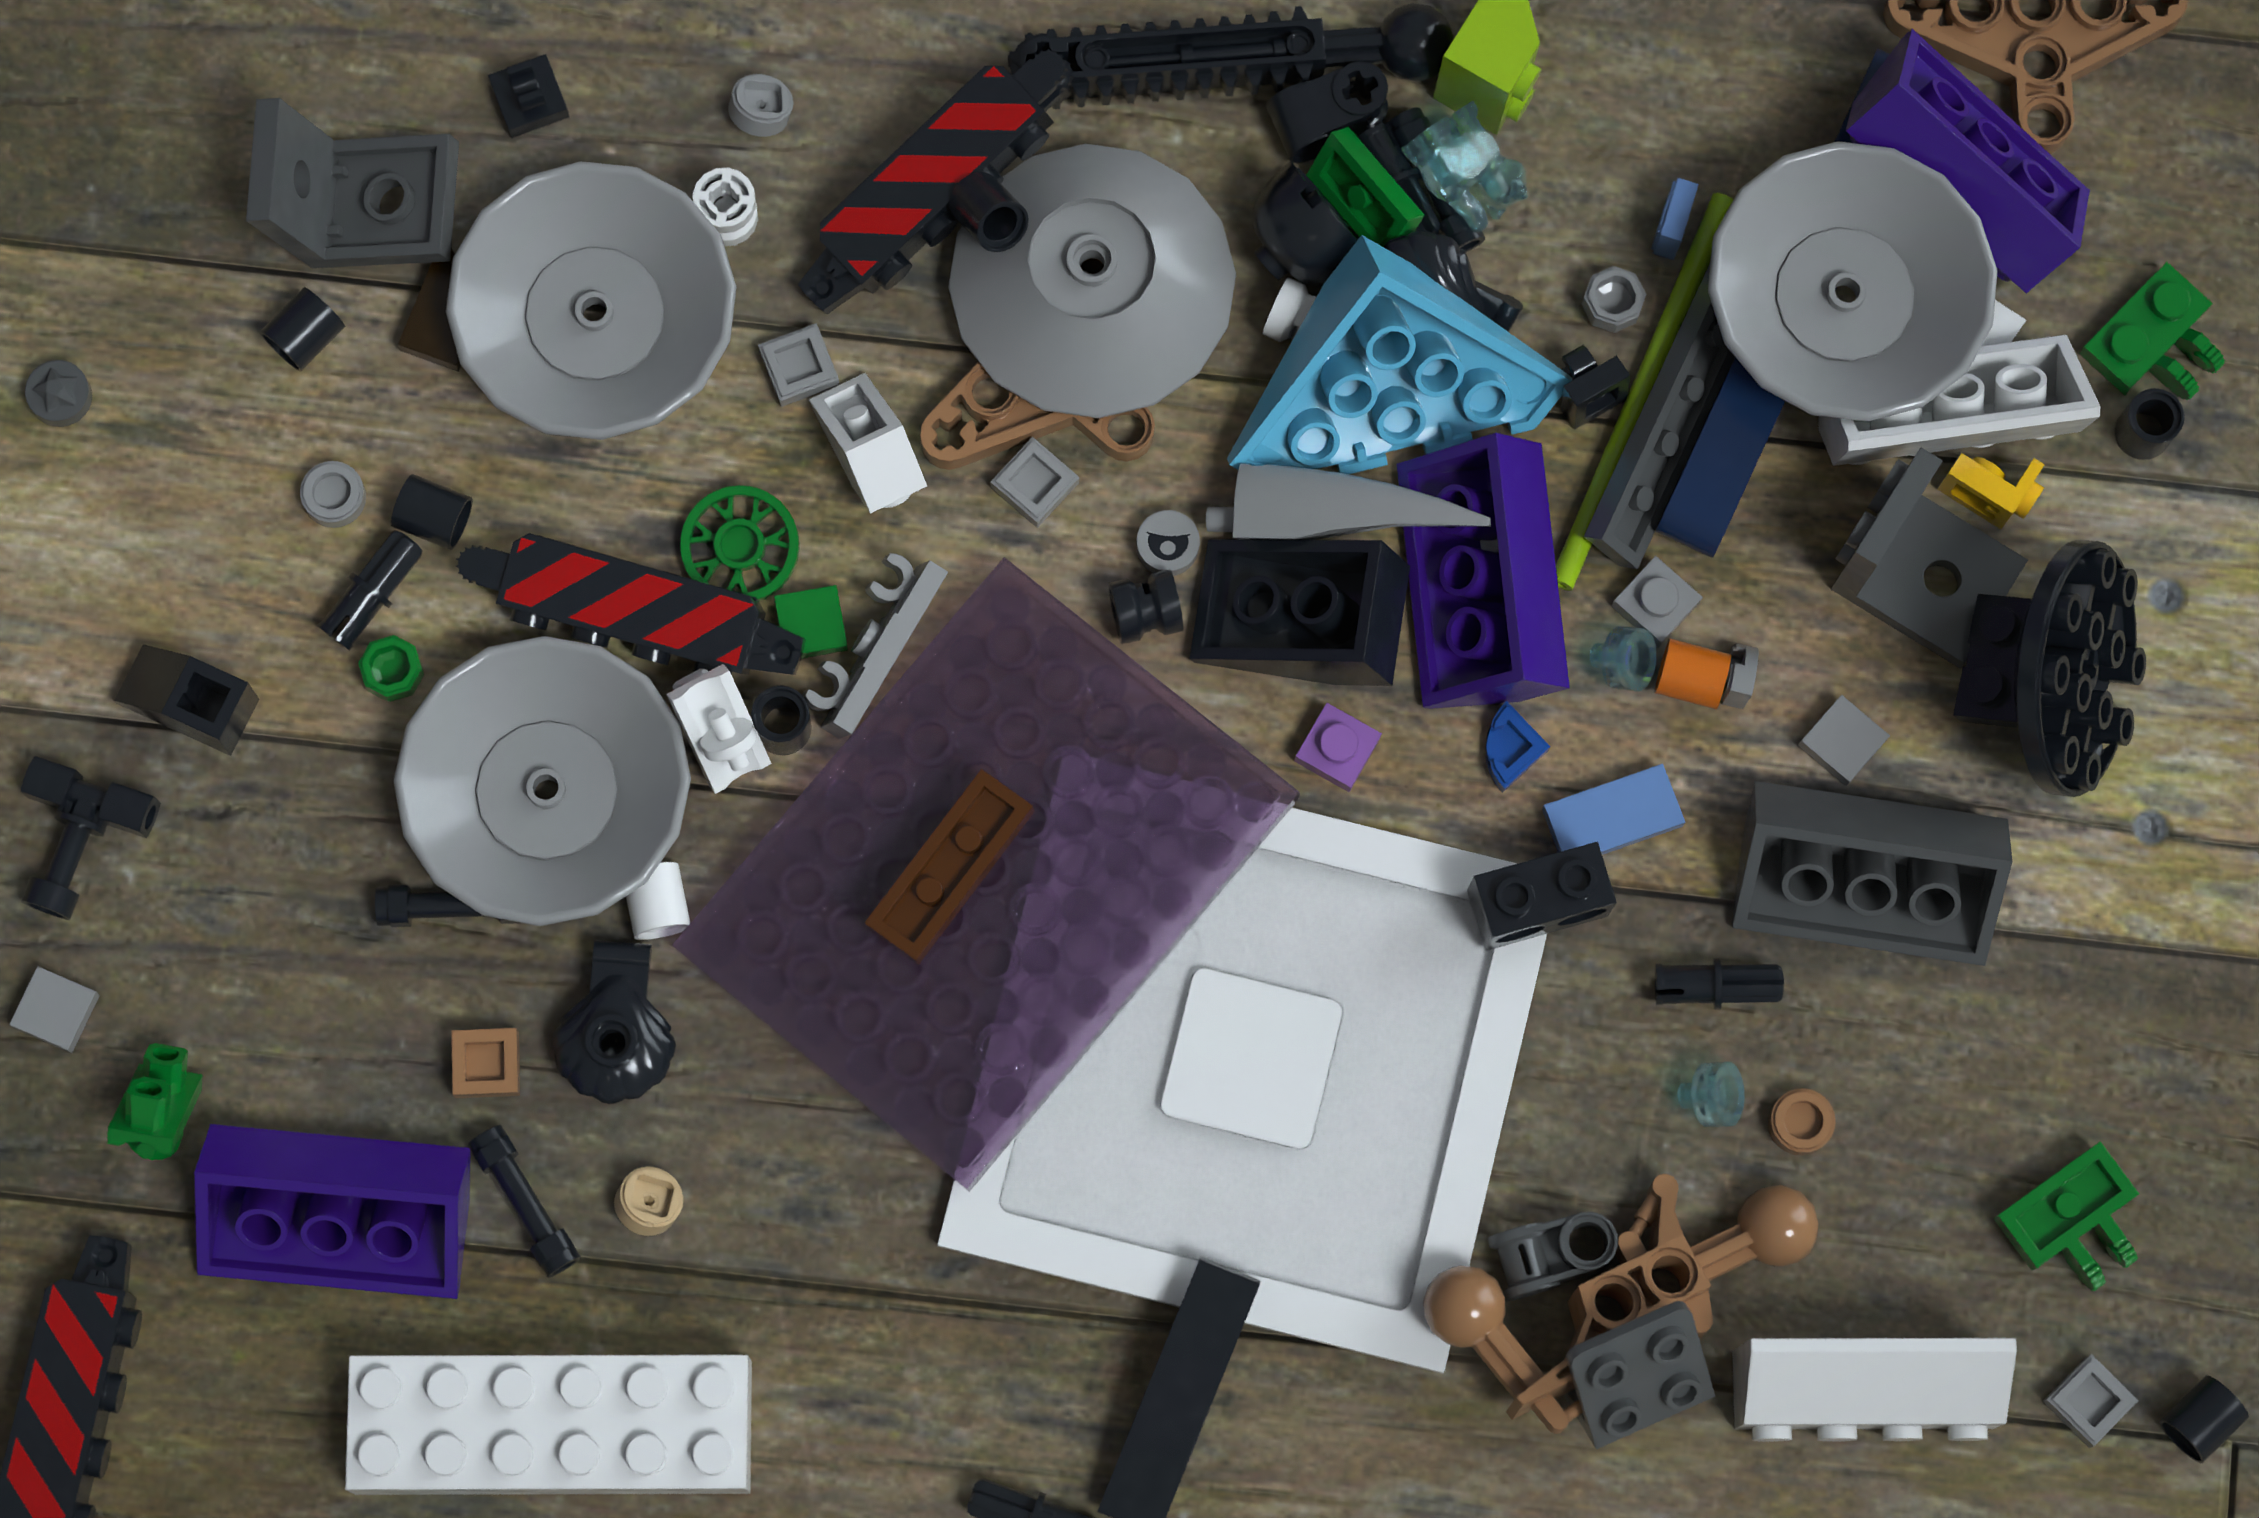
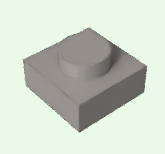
M1655 556L1614 600L1611 607L1659 648L1699 605L1703 597Z

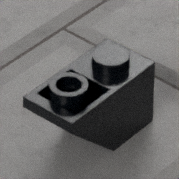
M143 644L114 701L118 705L231 756L260 699L250 684L238 677L192 656Z

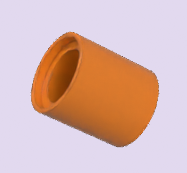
M1669 638L1660 664L1655 693L1717 709L1726 684L1731 654Z

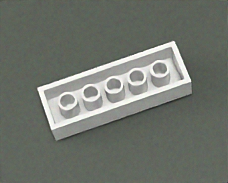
M748 1355L349 1356L346 1490L355 1495L750 1494L752 1362Z

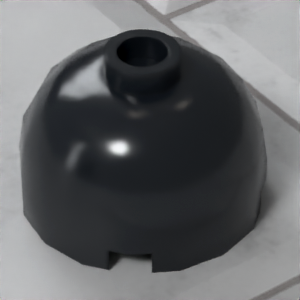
M1289 161L1267 182L1259 192L1252 209V226L1260 242L1263 244L1254 253L1278 280L1288 273L1302 284L1322 287L1360 238L1355 231L1351 233L1347 229L1349 226L1310 178L1299 167L1296 168L1292 161Z

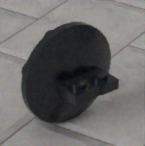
M2073 540L2061 547L2044 570L2032 598L1988 594L1977 595L1968 643H1970L1966 667L1962 668L1953 716L1961 722L2018 728L2024 758L2032 778L2043 791L2052 795L2077 797L2096 789L2099 780L2112 762L2118 746H2127L2134 732L2133 711L2130 708L2113 707L2112 695L2107 691L2109 683L2140 685L2146 671L2145 651L2143 648L2137 647L2134 605L2138 587L2137 574L2134 569L2125 568L2117 553L2109 545L2100 541ZM2102 743L2110 745L2103 749Z

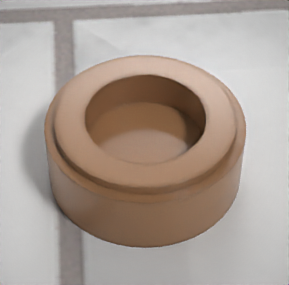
M1802 1088L1791 1090L1782 1095L1772 1106L1768 1116L1769 1133L1775 1144L1787 1153L1793 1155L1812 1154L1821 1149L1832 1137L1835 1129L1834 1110L1829 1101L1814 1090Z

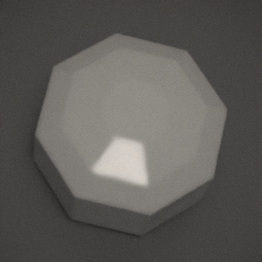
M1612 266L1591 276L1581 305L1593 326L1616 333L1636 324L1646 293L1635 273Z

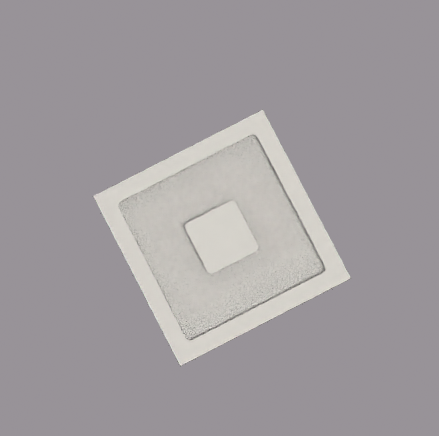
M1065 751L937 1246L1179 1308L1198 1261L1202 1256L1261 1281L1244 1324L1443 1374L1451 1345L1446 1344L1432 1333L1425 1319L1423 1300L1428 1285L1439 1273L1451 1267L1470 1265L1547 934L1485 951L1467 889L1473 876L1517 863Z

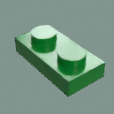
M1349 127L1331 132L1306 174L1359 237L1363 235L1382 247L1391 239L1407 236L1415 231L1425 216Z

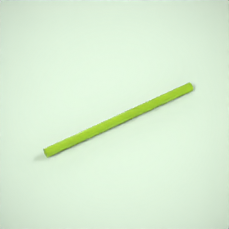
M1713 193L1556 563L1558 588L1572 591L1592 545L1584 537L1585 532L1711 262L1713 235L1734 200L1725 194Z

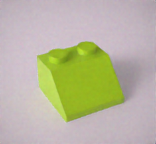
M1478 0L1442 59L1433 99L1495 135L1498 134L1507 118L1518 122L1535 93L1533 86L1542 70L1534 64L1540 40L1529 0Z

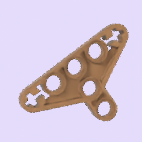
M1887 0L1884 5L1883 17L1888 29L1897 37L1902 39L1906 33L1913 29L1944 58L2009 86L2012 120L2050 154L2062 147L2073 129L2072 82L2167 34L2176 27L2187 9L2188 0H2160L2161 3L2171 4L2163 16L2156 15L2154 6L2135 5L2128 16L2130 22L2121 21L2126 10L2127 0H2110L2113 8L2112 15L2101 20L2092 19L2087 16L2081 8L2080 0H2048L2052 9L2051 16L2041 21L2027 18L2020 10L2019 0H1986L1990 6L1991 13L1989 18L1981 22H1973L1964 18L1959 12L1958 0L1946 1L1944 16L1948 26L1938 25L1943 9L1925 10L1919 21L1911 20L1909 11L1899 10V8L1903 7L1906 0ZM1916 0L1917 7L1922 9L1937 8L1940 0ZM2128 0V4H2143L2147 2V0ZM2033 51H2041L2050 55L2056 66L2055 75L2047 79L2032 77L2024 68V56ZM2039 109L2050 111L2059 121V133L2050 138H2042L2033 134L2027 123L2028 114Z
M1090 258L1085 260L1080 267L1083 271L1088 270L1090 274L1100 272L1104 265L1100 260ZM978 362L929 413L921 426L920 432L921 447L927 460L938 468L951 470L1027 443L1032 437L1037 439L1072 425L1107 455L1120 461H1132L1139 459L1148 452L1153 443L1155 423L1152 413L1147 407L1104 418H1092L1043 411L1010 391L1008 399L1000 407L994 409L984 408L974 400L973 390L980 381L991 377ZM959 403L964 405L966 411L973 419L982 424H988L981 432H977L975 424L971 419L960 431L961 448L957 450L951 445L944 447L942 450L936 448L938 439L935 430L941 427L949 432L962 420V410L956 408ZM1132 415L1143 424L1144 435L1135 444L1128 446L1120 445L1113 441L1109 435L1108 426L1111 421L1117 416Z

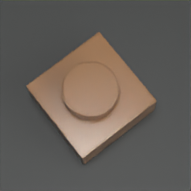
M517 1028L451 1030L452 1095L455 1098L520 1096L519 1031Z

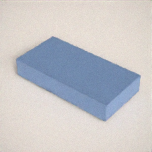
M1663 764L1545 804L1542 808L1558 852L1598 841L1603 855L1681 828L1686 823Z

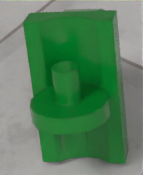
M158 1043L149 1044L144 1054L143 1064L139 1063L108 1126L107 1144L120 1146L127 1143L138 1156L150 1160L166 1159L178 1150L184 1135L183 1130L202 1091L203 1074L187 1072L188 1050Z

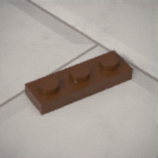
M981 769L864 922L867 929L919 965L1035 812L1033 805Z

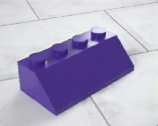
M1911 29L1902 37L1853 102L1846 132L1849 134L1852 143L1895 148L1943 174L1980 217L1997 267V277L2007 282L2012 280L2027 294L2081 247L2090 190L1918 33Z
M1492 433L1397 463L1399 486L1444 499L1491 519V527L1403 526L1407 564L1410 565L1409 583L1423 708L1436 709L1500 704L1506 701L1508 703L1521 702L1569 689L1542 443L1500 433ZM1498 540L1499 553L1481 549L1480 541Z
M210 1124L194 1171L197 1275L457 1299L470 1203L471 1148Z

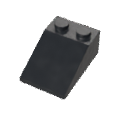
M1208 539L1189 659L1198 664L1331 685L1393 686L1410 565L1382 540Z

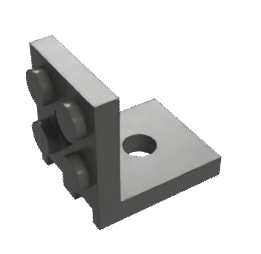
M281 98L256 99L246 221L311 268L449 262L451 259L459 141L450 134L333 140ZM403 187L404 199L400 207L393 213L381 214L380 202L382 197L392 188Z
M1921 447L1909 465L1898 459L1867 507L1878 515L1875 517L1865 511L1835 560L1845 565V568L1831 590L1951 664L1961 668L1968 659L1970 649L1968 639L1977 595L2006 596L2028 559L1922 495L1943 460ZM1933 566H1941L1950 570L1957 582L1955 593L1945 597L1931 593L1924 583L1925 570Z

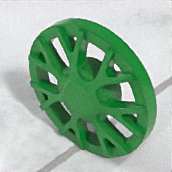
M737 485L716 490L695 505L684 523L680 539V550L684 567L691 579L709 584L716 570L723 564L735 571L727 587L728 590L733 591L735 586L740 585L742 594L756 597L761 601L780 590L791 577L798 561L800 541L795 521L780 500L762 489ZM734 497L754 498L750 521L740 518L734 519ZM728 499L726 510L722 509L717 503ZM760 501L769 505L762 512H759ZM710 507H713L727 521L718 529L716 534L709 531L699 522L701 516ZM776 511L786 526L776 533L764 537L758 524L772 512ZM695 527L703 532L702 536L692 537ZM788 533L789 543L782 542L779 540L783 535ZM714 543L716 558L702 562H693L691 544ZM766 546H776L789 550L783 568L762 560L766 552ZM758 566L767 585L758 590L748 592L743 579V571ZM709 568L704 578L697 569ZM773 571V572L779 573V574L771 581V579H770V577H769V572Z

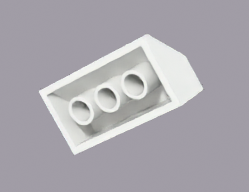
M2067 335L1981 346L1968 372L1924 407L1870 422L1819 416V431L1833 466L1843 464L1860 465L1872 460L1908 455L1915 456L1921 447L1932 453L1967 447L1984 448L1996 443L2032 438L2049 439L2056 435L2081 432L2100 417L2101 406Z
M2016 1338L1750 1339L1732 1351L1735 1429H1752L1753 1441L1792 1440V1429H1817L1818 1441L1857 1440V1429H1883L1884 1441L1923 1440L1922 1429H1948V1440L1950 1441L1987 1440V1429H1995L2007 1423L2017 1352Z

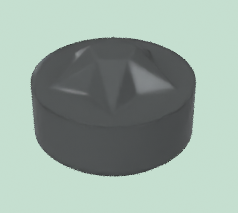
M53 360L41 364L30 374L25 386V397L28 406L40 421L54 427H65L78 422L88 412L92 402V389L84 373L76 365L63 360Z

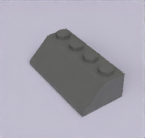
M1755 781L1742 836L1732 928L1985 966L2013 862L2008 819Z

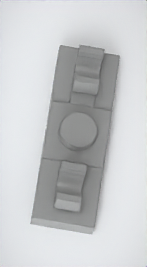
M894 553L886 555L882 563L896 572L898 577L897 586L895 589L889 590L873 581L867 585L865 591L876 602L883 604L894 603L887 615L881 618L879 623L872 619L869 620L854 642L851 652L859 657L850 670V677H848L847 672L841 665L832 661H824L817 670L830 677L833 681L834 690L831 696L828 698L822 697L810 689L803 692L802 696L805 698L809 708L816 711L831 709L821 728L838 739L853 733L948 574V571L929 560L917 566L913 571L911 564L903 556Z

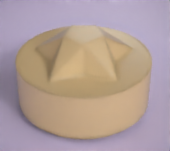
M656 1167L638 1168L629 1173L618 1188L614 1199L615 1211L621 1223L630 1231L644 1236L658 1235L669 1229L680 1214L683 1207V1193L676 1179L668 1172Z

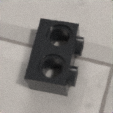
M1598 841L1475 875L1467 889L1485 951L1608 917L1617 903Z

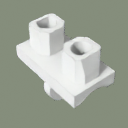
M724 664L709 672L707 669L700 668L674 683L672 686L673 691L667 693V696L707 783L715 794L726 789L739 776L750 771L763 769L772 764L732 675Z

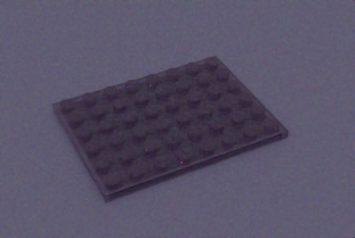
M1004 557L672 946L966 1191L970 1192L1299 800L1300 792ZM983 769L1032 804L1035 812L921 963L917 965L867 929L864 922L978 772Z

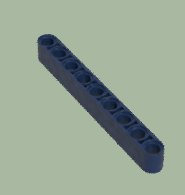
M1877 49L1853 102L1890 55L1889 53ZM1852 104L1834 142L1852 143L1849 134L1846 132ZM1736 357L1655 531L1711 558L1714 557L1785 403V400L1762 389Z

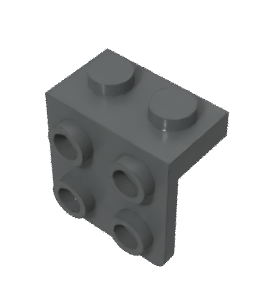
M1682 1301L1672 1302L1575 1345L1568 1351L1566 1356L1575 1389L1566 1393L1565 1397L1569 1405L1579 1399L1583 1413L1577 1416V1419L1596 1449L1715 1397L1693 1314L1686 1303Z

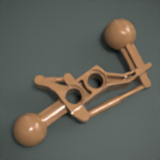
M1669 1174L1658 1175L1649 1186L1647 1197L1634 1216L1635 1222L1629 1231L1623 1232L1618 1238L1615 1255L1621 1265L1579 1285L1567 1301L1575 1327V1333L1568 1351L1575 1345L1675 1301L1686 1303L1692 1312L1700 1340L1709 1331L1713 1323L1709 1297L1711 1284L1709 1281L1752 1260L1773 1267L1798 1263L1811 1252L1817 1241L1818 1220L1814 1205L1800 1191L1783 1185L1758 1189L1745 1199L1738 1212L1737 1225L1690 1247L1683 1235L1675 1213L1679 1189L1678 1183ZM1646 1227H1651L1647 1252L1640 1237ZM1455 1266L1439 1273L1427 1287L1423 1300L1425 1319L1432 1333L1448 1345L1465 1348L1472 1347L1513 1397L1514 1401L1506 1411L1512 1420L1533 1410L1551 1433L1560 1434L1565 1430L1570 1421L1583 1413L1579 1399L1564 1410L1555 1400L1575 1389L1566 1357L1544 1375L1503 1324L1506 1314L1505 1298L1495 1278L1481 1268ZM1666 1269L1672 1272L1679 1281L1680 1292L1666 1293L1660 1290L1653 1282L1652 1270ZM1607 1296L1618 1301L1622 1306L1624 1319L1610 1321L1602 1317L1596 1309L1595 1298Z

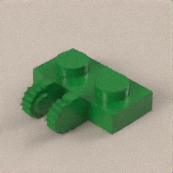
M2168 262L2136 292L2079 352L2087 362L2124 395L2149 371L2165 387H2168L2171 392L2176 394L2177 397H2181L2182 400H2190L2199 391L2198 382L2194 379L2195 377L2185 370L2176 359L2165 355L2173 345L2178 347L2197 366L2208 373H2216L2225 364L2224 355L2216 348V345H2213L2201 332L2191 329L2213 303Z
M2101 1141L1993 1218L2031 1271L2037 1269L2062 1251L2066 1262L2091 1291H2096L2106 1282L2101 1267L2078 1239L2093 1227L2108 1254L2119 1265H2122L2123 1268L2129 1267L2138 1260L2134 1247L2127 1240L2125 1234L2111 1217V1214L2138 1196L2139 1192Z

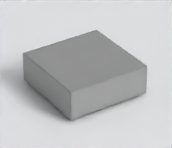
M817 323L758 345L760 356L781 407L840 385Z
M1032 437L990 483L991 488L1038 528L1079 484L1080 477Z
M1841 695L1801 740L1798 746L1847 786L1890 735Z
M37 966L9 1025L16 1030L72 1054L100 995L92 989Z
M2090 1354L2042 1402L2083 1443L2091 1448L2116 1425L2138 1400Z

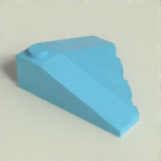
M1361 235L1322 286L1228 455L1227 461L1230 466L1238 470L1240 464H1250L1252 466H1263L1265 464L1309 469H1320L1337 465L1339 473L1353 474L1388 465L1385 453L1422 444L1425 454H1429L1473 440L1471 434L1473 431L1506 423L1511 435L1534 430L1561 398L1563 386L1573 380L1566 372L1460 297L1442 287L1416 266Z

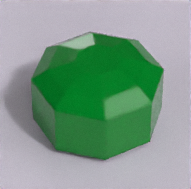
M395 635L371 641L358 662L367 691L387 702L412 696L425 675L416 647Z

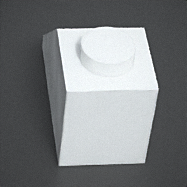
M866 373L809 399L812 409L847 478L870 514L881 508L897 506L906 501L912 493L927 487L903 425Z

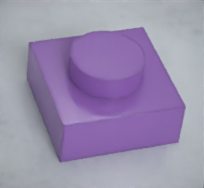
M1326 703L1296 754L1294 762L1350 792L1377 746L1382 733Z

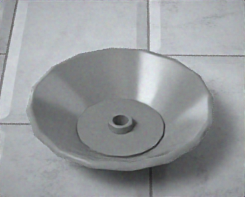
M1837 141L1784 155L1739 189L1713 235L1708 294L1724 344L1762 389L1810 415L1870 422L1924 407L1968 372L1993 326L1998 271L1980 217L1943 174L1895 148ZM1838 286L1851 288L1855 293L1856 299L1852 302L1841 301L1836 296L1835 288Z
M1082 144L1031 156L1002 176L1004 179L1001 183L1027 211L1029 222L1023 238L1014 247L1006 251L990 252L984 249L963 226L958 231L948 288L961 339L996 384L1043 411L1104 418L1154 406L1200 373L1228 328L1236 271L1222 220L1187 177L1141 151ZM1090 258L1098 259L1104 265L1103 269L1095 274L1084 272L1080 266L1085 260Z
M579 161L524 177L480 211L452 259L446 316L460 365L497 409L544 434L604 440L659 424L703 390L730 343L737 287L721 234L685 192L637 167ZM591 305H601L606 309L604 317L598 321H589L583 315L585 310Z
M541 636L487 647L440 677L406 724L393 782L403 837L437 886L483 916L535 926H545L598 915L647 883L680 834L691 776L681 724L648 676L601 646ZM546 780L554 781L558 784V791L554 797L544 800L535 795L536 787L539 783Z

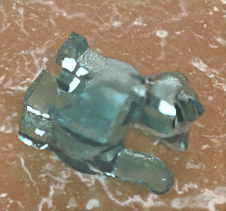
M1472 101L1453 113L1451 118L1448 119L1447 116L1433 124L1401 150L1419 168L1430 192L1437 198L1447 201L1464 218L1469 229L1477 233L1485 230L1488 225V219L1483 206L1469 192L1472 186L1476 183L1479 184L1488 214L1495 220L1500 219L1505 210L1519 200L1527 199L1528 193L1526 190L1525 167L1522 163L1500 154L1496 141L1477 119L1478 107Z

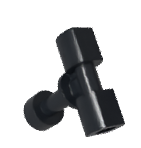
M34 756L24 776L21 792L29 799L58 808L55 819L65 824V828L44 880L31 877L21 902L51 916L70 920L80 895L70 890L69 886L90 834L103 837L107 826H111L147 839L156 821L161 803L150 794L114 782L110 784L108 789L83 781V776L76 769Z

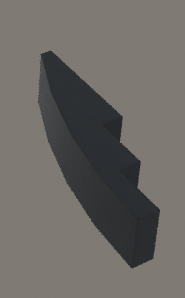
M1202 1256L1200 1257L1097 1512L1111 1518H1166L1260 1286V1280Z

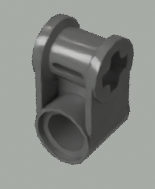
M1580 1212L1546 1223H1532L1506 1230L1487 1238L1489 1248L1497 1249L1508 1287L1503 1291L1505 1301L1533 1296L1557 1288L1563 1283L1594 1275L1604 1270L1609 1264L1618 1246L1617 1232L1612 1222L1595 1212ZM1587 1227L1600 1234L1604 1241V1252L1601 1257L1585 1261L1572 1253L1569 1247V1237L1578 1228ZM1519 1248L1523 1251L1529 1275L1525 1272Z

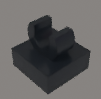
M546 54L531 60L522 61L488 75L511 139L570 117Z
M1584 344L1562 356L1566 367L1561 370L1570 375L1573 381L1563 386L1561 411L1574 430L1626 400L1630 374L1618 356L1598 366Z

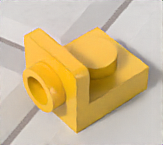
M1961 453L1937 490L2001 530L2013 513L2022 519L2029 513L2044 489L2043 486L2035 482V479L2045 464L2033 458L2015 486L2004 480L2006 477L2004 472L1994 463L1981 457H1973L1971 459Z

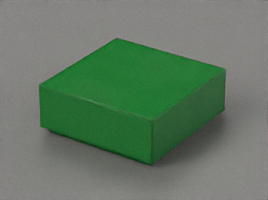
M837 585L774 596L779 627L806 639L801 659L848 651Z

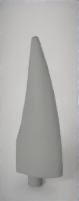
M1240 464L1236 479L1234 507H1208L1206 511V529L1208 532H1233V538L1240 540H1316L1403 526L1491 527L1490 517L1444 499L1391 483L1338 472L1268 464L1263 466Z

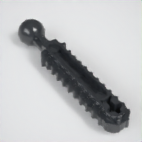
M1410 3L1396 8L1383 20L1380 27L1323 31L1322 18L1308 19L1302 6H1295L1292 20L1281 21L1277 11L1270 12L1268 22L1256 23L1251 14L1245 16L1243 24H1231L1228 17L1223 16L1220 18L1218 26H1206L1203 18H1196L1194 27L1182 28L1178 20H1171L1169 29L1157 30L1153 22H1147L1144 31L1132 32L1128 23L1121 25L1119 33L1109 34L1104 25L1097 26L1094 35H1083L1079 27H1073L1068 37H1058L1054 29H1048L1046 34L1033 35L1030 32L1025 34V40L1018 44L1015 51L1009 52L1008 67L1010 68V74L1013 75L1029 59L1033 60L1035 54H1040L1041 50L1044 52L1048 49L1051 52L1056 50L1058 55L1062 54L1063 60L1068 62L1069 68L1070 64H1075V72H1071L1074 77L1071 79L1072 85L1068 86V91L1064 90L1062 92L1063 96L1052 107L1053 109H1060L1063 100L1074 99L1079 108L1085 107L1087 98L1099 97L1102 105L1107 106L1110 104L1112 96L1122 95L1128 104H1134L1137 94H1148L1152 102H1159L1163 92H1173L1177 100H1183L1186 91L1198 90L1201 98H1208L1211 89L1222 88L1226 97L1233 96L1236 87L1247 86L1251 95H1257L1260 85H1272L1275 92L1278 93L1283 90L1286 83L1298 84L1311 81L1323 76L1325 68L1344 67L1349 63L1358 61L1383 64L1398 79L1418 83L1435 77L1439 73L1443 56L1454 40V36L1447 19L1429 5Z

